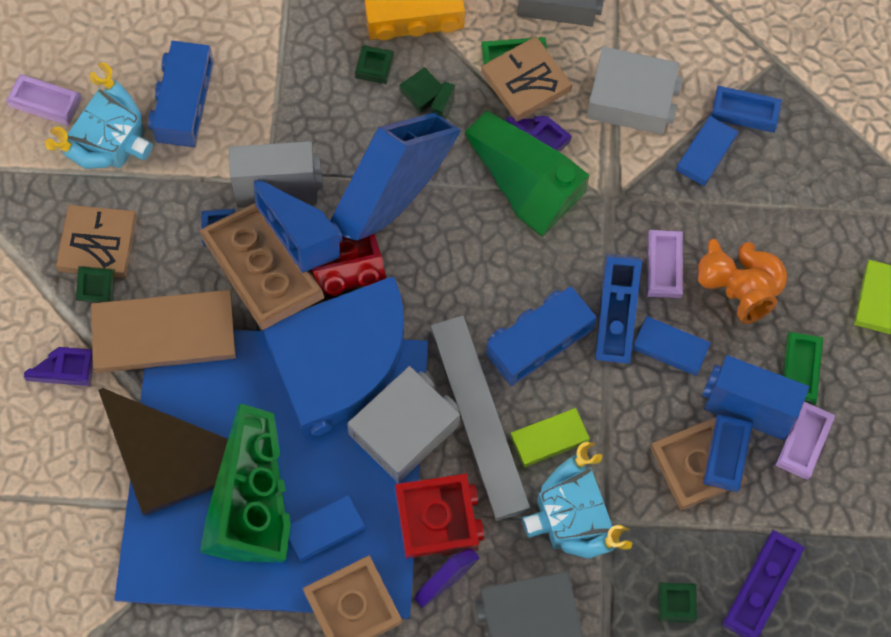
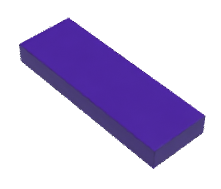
M772 530L722 626L741 637H759L805 547Z

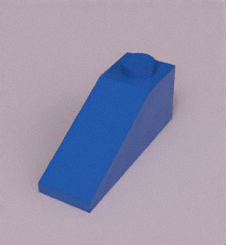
M262 180L253 182L257 209L302 273L340 258L339 243L342 242L341 231L335 222L331 223L323 211Z
M605 253L595 360L630 364L642 259L640 257Z

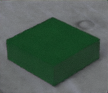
M362 45L355 70V78L387 84L394 59V51Z
M424 67L401 83L399 91L421 113L433 104L441 84Z
M444 81L431 106V113L435 112L445 120L455 101L454 84Z
M78 266L76 301L112 302L115 269Z
M659 582L658 622L695 623L697 621L696 584Z

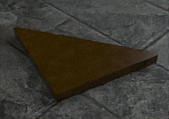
M105 388L98 390L143 516L214 490L228 442L227 438Z

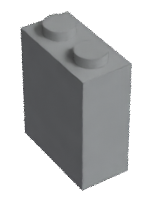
M602 46L586 119L664 135L666 124H673L677 105L671 102L673 95L679 96L683 76L677 75L680 63Z
M312 141L229 147L230 180L237 207H247L255 203L253 182L257 180H262L305 203L318 202L317 190L323 189V176L320 154H313Z
M410 366L347 423L349 435L397 483L401 482L460 426V414L458 413L460 409L449 396H440L433 389L435 386L432 380L422 371L417 374Z

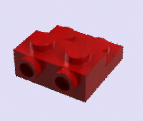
M375 234L358 241L348 239L342 235V242L339 243L340 258L312 269L314 279L322 289L323 294L338 295L345 289L358 286L366 287L386 279L383 259Z
M467 474L395 484L406 559L440 553L442 556L453 555L468 548L478 551L479 541H484L482 520L475 519L473 506L478 505L476 486L475 484H469Z

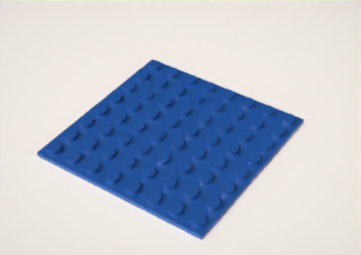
M234 330L236 359L145 368L141 404L227 439L229 438L236 410L240 403L274 413L280 456L277 458L280 479H284L285 492L283 493L285 513H289L290 524L349 495L366 529L302 562L298 560L289 540L286 560L284 562L231 561L200 553L206 515L214 490L143 516L130 481L115 602L314 614L303 588L370 555L401 619H410L414 558L406 559L395 484L419 481L420 464L401 482L397 483L349 435L347 423L356 415L333 425L332 429L323 435L312 436L310 434L304 437L266 343L263 331ZM404 340L398 366L387 386L409 366L417 374L420 371L426 374L428 341Z

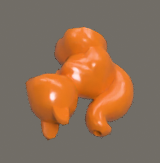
M712 238L708 244V253L702 257L698 264V282L705 289L713 290L727 287L725 291L727 297L730 299L737 298L740 301L737 317L743 324L754 323L768 315L778 303L776 296L784 290L787 283V270L783 262L772 253L755 251L756 246L751 242H746L738 249V259L745 269H737L732 258L724 253L719 242Z

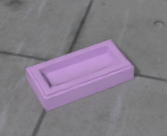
M19 74L6 102L9 107L69 126L82 97L78 92Z
M649 230L647 243V297L681 299L683 295V232Z
M804 402L797 421L786 437L775 466L809 480L836 415Z

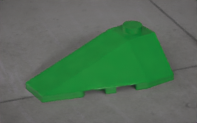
M486 110L465 131L466 138L482 163L490 170L499 190L504 192L511 203V208L515 215L541 237L586 193L589 180L588 173L564 154Z
M242 403L238 405L206 515L200 553L231 561L284 562L286 560L291 524L289 513H285L283 499L285 484L284 479H280L277 458L280 456L274 413Z

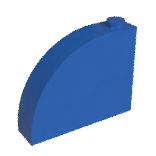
M435 112L378 127L330 222L337 224L344 237L357 241L385 228L410 205L430 181L452 148L461 130Z
M394 276L299 311L263 330L266 343L304 437L310 434L312 436L323 435L329 432L333 425L358 414L390 382L398 366L404 342L403 304Z

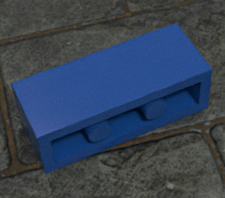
M171 40L169 53L165 52L163 54L162 81H157L155 88L157 105L155 110L150 111L148 118V128L153 131L156 143L196 147L214 65L210 45Z
M572 286L563 292L556 290L544 300V305L535 311L531 308L523 312L517 318L516 324L507 330L503 327L495 331L488 339L486 356L512 387L593 331L597 317Z

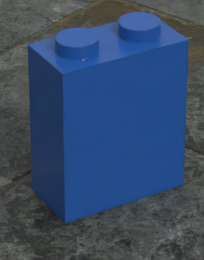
M726 355L722 366L714 365L711 375L707 380L702 396L708 398L704 410L714 414L753 422V429L784 440L799 417L809 386Z

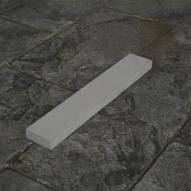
M464 316L430 325V330L454 401L460 409L458 413L460 414V419L495 522L530 511L524 488Z

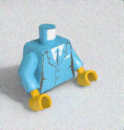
M101 62L98 64V67L105 73V78H99L93 71L90 72L89 78L96 85H104L105 89L99 88L68 134L62 127L58 126L50 130L52 135L58 137L59 143L50 138L44 141L45 147L48 150H63L64 156L84 169L107 168L109 166L121 168L130 155L145 161L153 148L152 142L142 138L145 132L141 121L142 114L133 98L117 80L113 81L111 79V67Z
M582 443L577 449V455H573L558 466L542 485L541 493H539L537 500L540 512L522 517L523 526L528 538L548 533L554 549H562L566 554L586 559L614 550V547L628 550L632 547V542L630 541L619 542L620 535L623 532L630 531V529L621 525L612 526L592 469H585V464H598L602 461V454H596L591 459L588 458L587 452L589 448L593 447L596 443Z

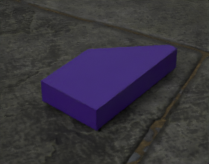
M534 116V119H521L518 122L514 117H507L505 119L506 122L559 152L572 139V135L548 116Z
M58 347L48 354V358L36 367L26 370L24 372V379L31 382L90 386L93 374L92 349Z
M468 548L450 557L415 594L414 599L421 608L425 607L460 580L480 559L473 548Z

